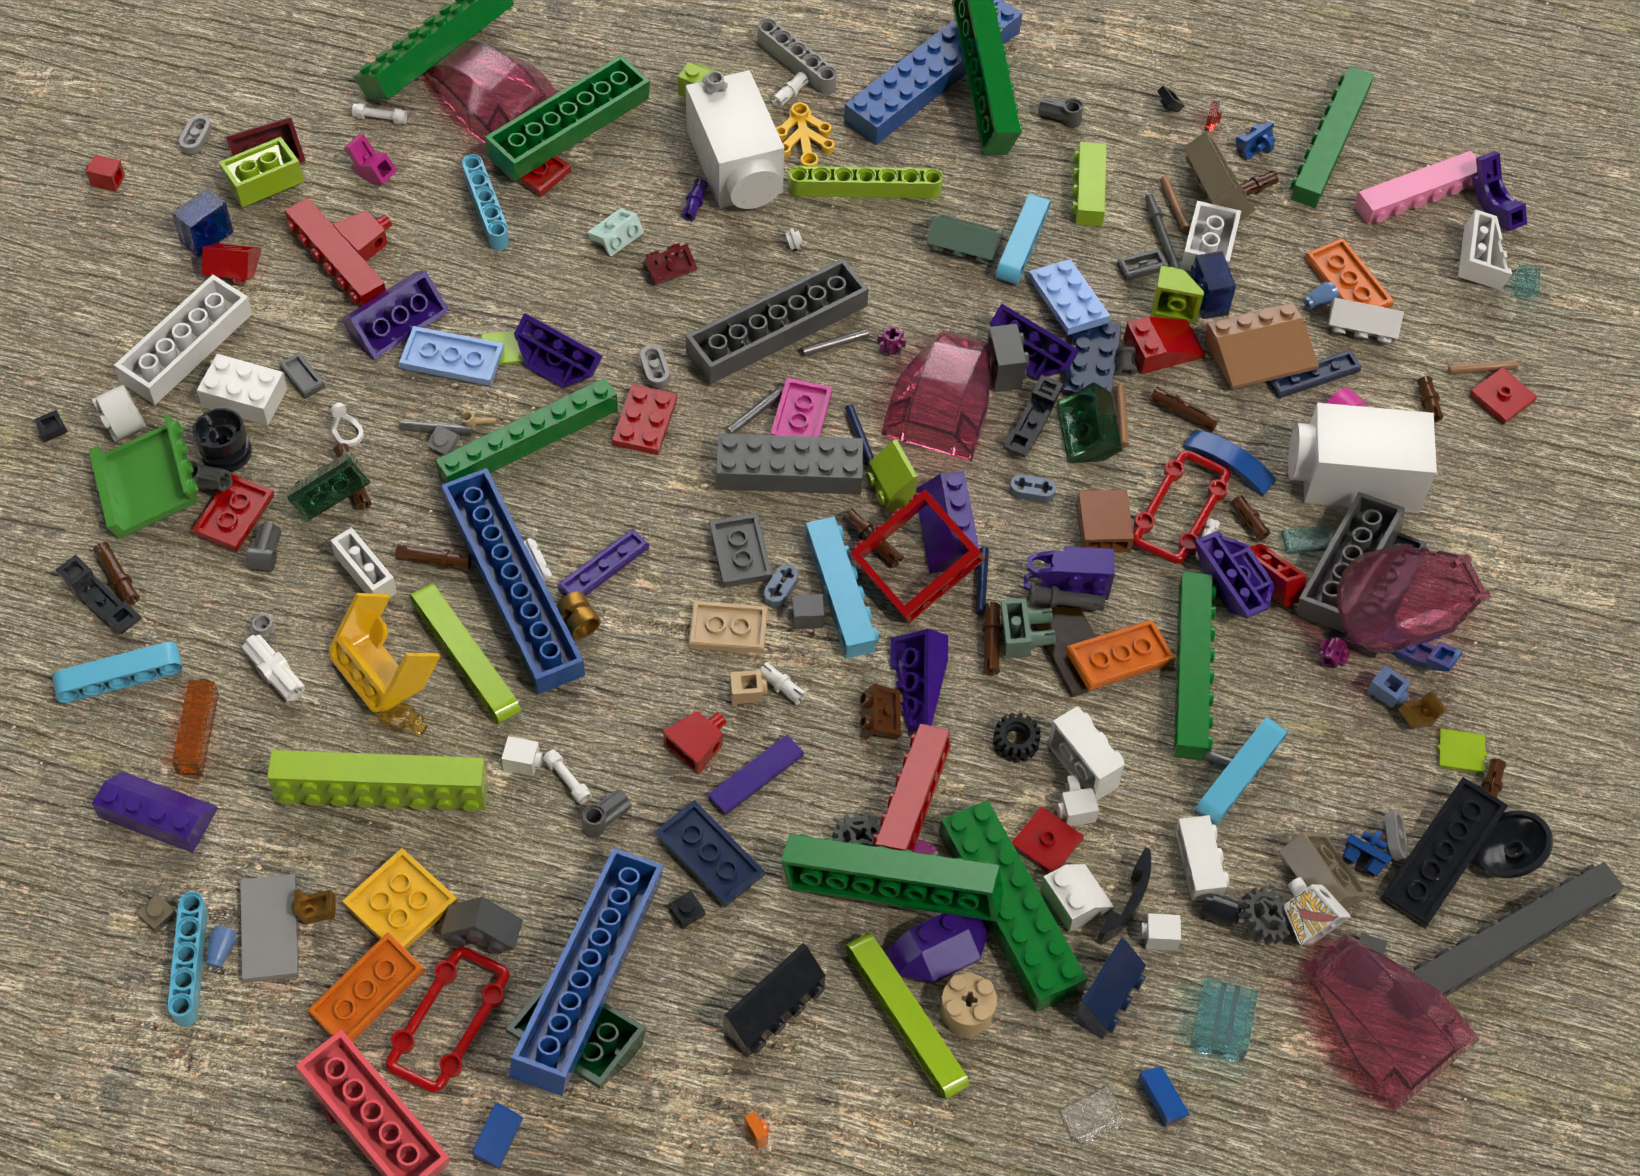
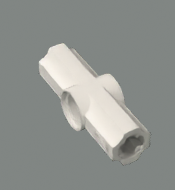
M260 634L247 638L242 645V649L256 665L257 671L267 684H272L287 702L295 701L301 697L305 687L291 671L283 655L280 652L275 653Z

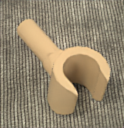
M470 410L462 412V417L465 419L462 420L463 426H472L473 429L476 424H496V418L475 417Z

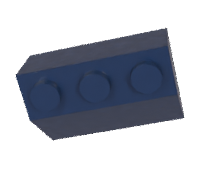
M1121 938L1085 994L1074 1023L1102 1040L1107 1032L1113 1033L1120 1021L1117 1015L1121 1010L1126 1012L1133 1000L1130 994L1134 989L1139 991L1146 979V976L1143 975L1146 964L1125 939Z

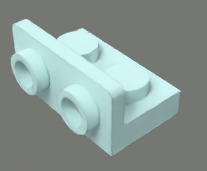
M620 208L587 233L590 240L603 244L607 254L613 256L642 235L644 231L636 213Z

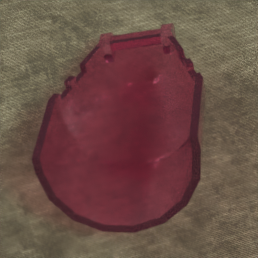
M1402 544L1363 553L1355 558L1343 571L1338 584L1337 609L1343 627L1356 643L1371 652L1388 654L1447 637L1457 629L1456 627L1466 619L1465 617L1480 603L1492 598L1489 590L1486 591L1471 564L1472 559L1469 554L1457 555L1443 551L1433 553L1429 552V549L1425 547L1415 549L1411 544Z

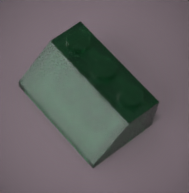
M1092 382L1057 403L1069 463L1105 461L1123 451L1110 391Z
M349 451L338 456L336 460L328 465L317 469L315 473L305 479L297 481L292 487L287 489V498L306 520L310 521L371 482L359 460Z

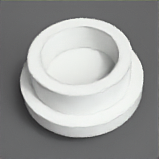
M791 228L790 232L785 233L791 250L796 248L800 250V245L803 244L800 232H794V229Z

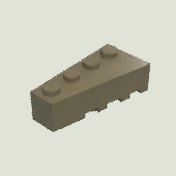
M1206 132L1184 147L1188 155L1185 159L1194 168L1192 173L1196 179L1202 182L1199 186L1204 194L1208 195L1206 198L1208 203L1240 210L1239 222L1256 210L1253 204L1247 200V194L1236 181L1238 179L1228 166V162L1219 147Z

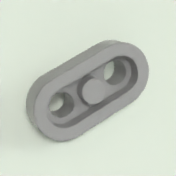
M196 115L189 119L179 137V144L184 153L194 154L202 149L212 130L208 117Z
M656 345L645 346L640 352V362L646 381L652 387H664L670 380V372L663 350Z
M1397 809L1385 813V818L1382 819L1383 829L1387 833L1388 842H1385L1388 844L1385 848L1387 855L1395 861L1407 859L1408 845L1403 817Z

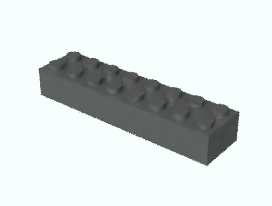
M843 258L685 335L686 353L707 381L712 384L867 307L869 289Z

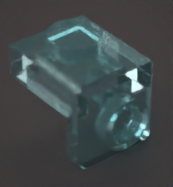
M1519 265V268L1512 271V276H1515L1514 297L1540 296V269H1533V265Z

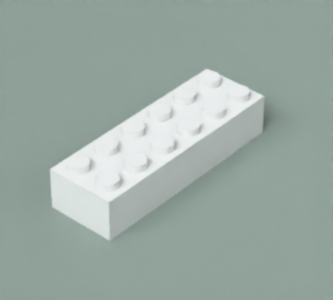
M212 275L114 364L120 383L156 405L252 315L248 296L215 275Z

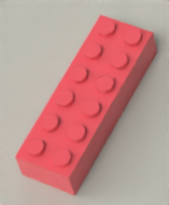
M342 1029L295 1065L297 1075L381 1176H437L449 1166V1156Z

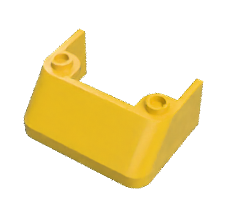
M356 593L331 642L329 656L371 711L386 712L424 689L440 655L438 653H405L400 665H398L383 647L388 636V628L381 615L391 597L389 594Z

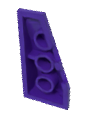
M929 628L891 638L890 662L892 669L896 670L898 677L896 685L897 689L901 690L902 708L907 728L910 732L917 731L920 724L932 726L948 663L949 635Z

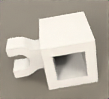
M1067 776L1068 783H1065L1067 792L1062 793L1060 803H1057L1059 818H1063L1064 822L1070 826L1096 822L1099 808L1093 788L1080 789L1078 776Z

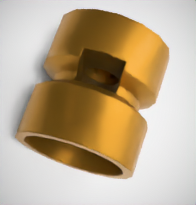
M572 592L563 597L556 605L569 632L575 639H582L591 635L601 624V619L590 606L589 601L582 592Z

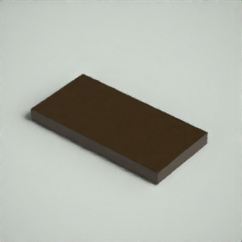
M1057 605L1052 608V624H1033L1036 631L1055 630L1056 645H1045L1044 647L1070 696L1073 698L1089 691L1065 650L1069 645L1096 636L1081 608Z

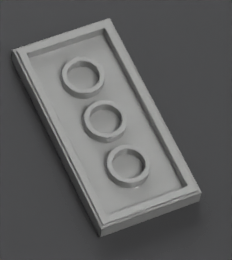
M295 874L240 880L243 983L299 977L297 916L294 915L291 903L294 900V890H296Z

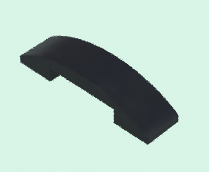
M1041 375L1026 409L1015 429H1012L1003 449L1024 458L1028 455L1054 408L1063 383Z
M74 555L56 569L58 575L99 618L118 633L123 634L142 619L125 601L122 602L93 574L92 569L77 555Z
M1144 848L1134 867L1131 879L1138 882L1133 894L1121 915L1111 910L1099 932L1098 944L1102 945L1117 936L1130 923L1138 911L1151 874V851L1149 848Z

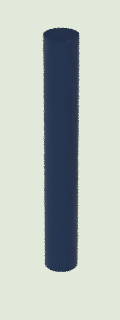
M849 404L845 407V411L856 438H863V456L867 466H869V462L874 456L854 405Z
M987 547L980 548L985 560L978 565L975 612L979 615L985 614L984 607L986 604L989 549Z

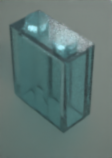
M1204 978L1200 987L1189 1047L1196 1049L1201 1054L1213 1053L1221 1055L1229 1061H1243L1248 1052L1258 991Z

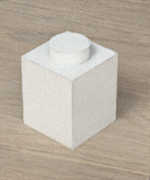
M508 736L501 758L503 771L534 777L536 767L540 768L543 760V753L540 752L539 742Z
M1148 913L1145 923H1141L1140 938L1145 939V949L1177 951L1181 942L1180 915Z

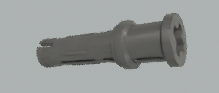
M1031 583L1028 605H1033L1034 603L1045 604L1051 608L1063 605L1103 611L1105 595L1059 590L1057 586L1052 585L1049 588L1036 586L1035 583Z

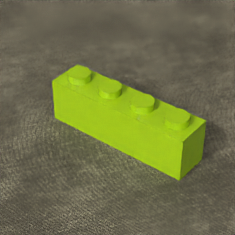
M1080 142L1079 150L1074 151L1073 164H1077V167H1074L1073 181H1077V183L1073 184L1072 198H1076V202L1073 201L1072 215H1075V224L1102 227L1105 214L1107 144Z

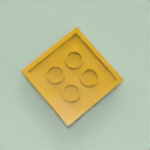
M401 848L350 893L342 903L376 937L381 939L389 932L407 950L447 913L449 905L458 903L456 896L409 853Z

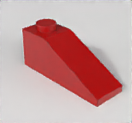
M1263 544L1250 547L1275 583L1271 598L1284 607L1299 603V598L1306 587L1307 575Z

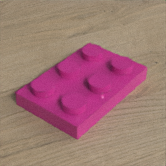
M786 378L770 435L820 437L833 387Z

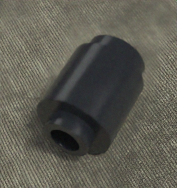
M1214 893L1213 896L1206 894L1201 914L1207 916L1206 919L1231 927L1233 922L1238 923L1240 918L1238 914L1242 909L1238 907L1239 901Z

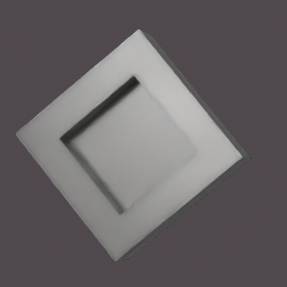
M437 425L427 446L446 455L454 450L461 436Z

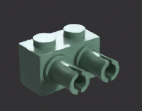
M1026 598L1001 600L1000 616L1006 658L1031 656L1033 646L1056 645L1054 629L1045 631H1032L1030 629L1032 624L1053 623L1051 607L1029 610Z

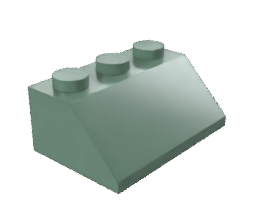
M937 214L932 218L926 243L932 244L931 248L944 251L947 248L954 250L953 254L966 257L967 254L975 256V260L988 263V260L995 259L1004 230Z

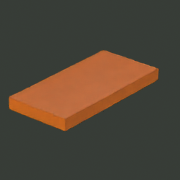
M1344 238L1305 254L1304 259L1323 282L1328 283L1331 281L1336 285L1339 291L1338 298L1385 308L1393 306L1394 300Z
M1153 620L1069 645L1065 650L1088 691L1174 664L1176 660Z
M387 932L307 1011L331 1036L342 1029L347 1037L354 1042L426 970Z

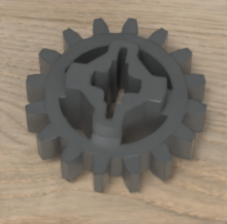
M854 812V818H850L846 814L844 815V823L837 821L836 830L832 832V838L843 842V837H845L847 843L858 842L862 845L873 846L874 837H872V834L879 833L881 830L880 824H877L878 817L875 816L869 819L868 812H865L863 817H859L858 812Z
M1255 887L1242 896L1241 899L1243 901L1238 904V907L1243 911L1238 916L1244 918L1245 922L1241 925L1242 927L1248 926L1250 929L1248 932L1249 936L1255 934L1257 942L1264 939L1266 945H1269L1272 942L1277 944L1290 935L1289 930L1292 928V925L1282 904L1283 897H1275V890L1272 889L1267 893L1266 887L1260 889Z

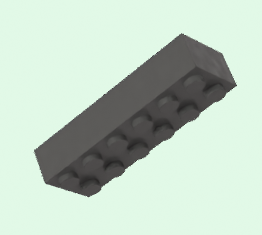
M718 433L716 490L861 495L863 438Z
M1358 492L1299 598L1298 616L1343 633L1346 632L1403 526L1404 507Z

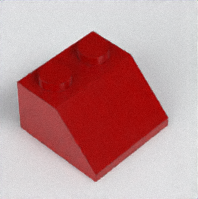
M224 243L204 246L201 275H207L209 278L215 275L223 280V277L232 278V282L246 283V280L253 278L255 275L261 247Z

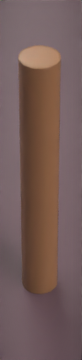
M1163 176L1160 178L1162 187L1182 232H1187L1190 230L1188 221L1168 176Z
M1508 360L1449 365L1448 373L1462 374L1498 371L1502 367L1506 370L1518 369V361Z
M1120 384L1115 387L1119 446L1125 448L1129 446L1125 386Z

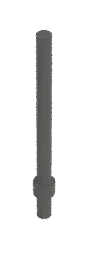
M1148 194L1145 196L1149 208L1148 215L1155 224L1170 267L1181 269L1162 220L1163 213L1161 208L1157 206L1153 194Z

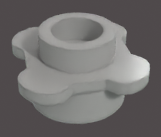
M711 71L702 79L709 93L728 88V83L724 81V75L719 71Z

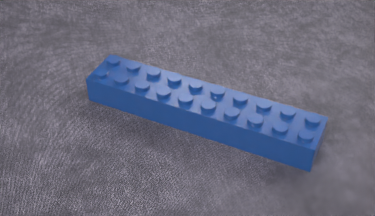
M994 0V4L998 8V23L1002 27L1001 38L1003 44H1005L1020 32L1022 13L1004 0ZM955 19L845 104L844 123L874 145H877L966 75Z
M485 468L442 484L441 488L445 505L469 554L472 556V560L537 693L541 694L584 677V660L488 469Z
M613 847L511 1057L510 1078L563 1096L658 890L663 870L662 864Z

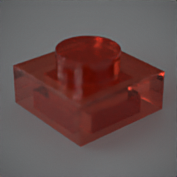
M1211 100L1205 131L1213 132L1215 123L1220 124L1222 111L1218 110L1220 101Z

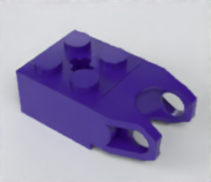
M1064 547L1063 551L1052 550L1034 553L1027 558V571L1029 573L1024 575V589L1029 591L1030 584L1028 580L1035 577L1042 579L1041 587L1051 588L1053 585L1063 591L1105 595V600H1108L1115 576L1114 549ZM1034 560H1042L1046 567L1036 569L1033 567L1032 562Z

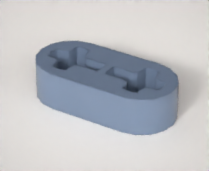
M1016 475L1010 483L1011 495L1022 500L1048 503L1054 499L1056 492L1055 483L1047 478ZM1022 484L1023 489H1018V485ZM1042 488H1047V493H1043Z
M782 565L776 570L764 590V602L767 606L779 608L785 604L798 582V571L794 566ZM788 574L791 575V578L788 577L786 581L782 583L783 576L786 577ZM779 590V596L771 598V595H774Z

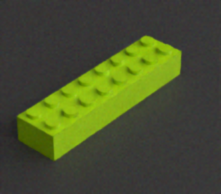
M272 750L267 777L275 802L283 805L305 803L310 806L332 804L336 807L358 805L363 808L385 806L389 809L411 807L415 810H423L425 808H437L442 811L464 809L468 812L486 810L488 777L484 758Z

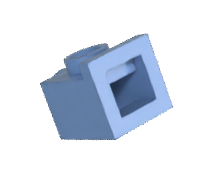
M1385 665L1372 680L1366 694L1368 696H1375L1393 709L1396 704L1402 706L1410 695L1407 689L1411 682Z

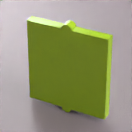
M515 330L481 334L483 340L504 343V352L499 365L524 363L518 342L514 336Z
M1440 728L1439 745L1436 748L1439 751V768L1484 774L1485 757L1487 756L1485 751V735Z

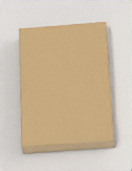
M693 601L689 648L764 654L768 606Z

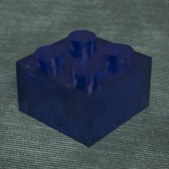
M209 188L196 194L194 198L172 212L180 242L197 257L202 255L204 246L219 243L234 232L226 202Z
M1223 251L1196 255L1194 265L1191 266L1190 277L1204 291L1199 310L1201 318L1208 319L1228 315L1236 285Z

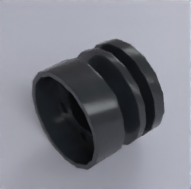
M216 408L202 414L194 423L192 434L205 466L234 472L248 463L252 456L253 448L243 420L237 412L227 408Z

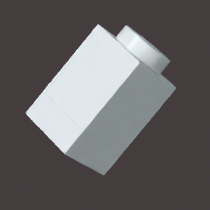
M750 70L724 76V81L728 83V88L714 93L707 92V86L703 82L686 85L687 133L719 209L732 205L742 209H754L766 205L778 194L783 193L784 146Z
M1317 403L1310 424L1295 423L1293 427L1288 456L1289 479L1304 482V503L1350 507L1358 492L1402 506L1405 508L1404 512L1419 513L1437 474L1434 413Z

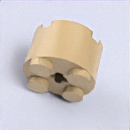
M976 974L954 975L946 984L940 1004V1017L953 1034L961 1037H975L985 1029H988L993 1021L997 1006V995L992 982Z

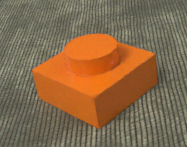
M754 1111L744 1116V1127L757 1149L767 1145L770 1129L764 1118L759 1119Z

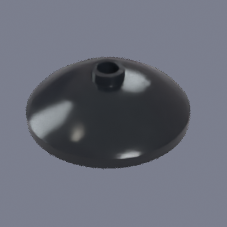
M1520 810L1507 811L1503 813L1474 857L1478 865L1490 875L1500 878L1522 877L1537 870L1548 859L1553 848V835L1548 824L1538 815Z

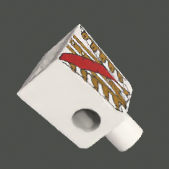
M1301 877L1294 879L1288 884L1294 898L1284 905V909L1300 945H1313L1351 917L1323 885H1310L1307 887Z

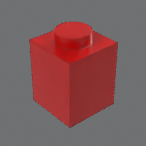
M95 154L91 163H88L86 167V175L90 185L93 187L116 192L125 177L121 160Z

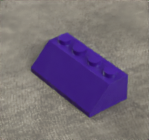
M415 271L341 320L352 339L372 359H376L407 339L413 326L424 328L447 313L449 309L427 271Z
M964 471L941 473L916 488V493L926 489L979 549ZM927 504L918 514L929 573L944 572L969 550Z
M126 772L106 780L92 802L98 818L191 853L194 852L218 810V807Z

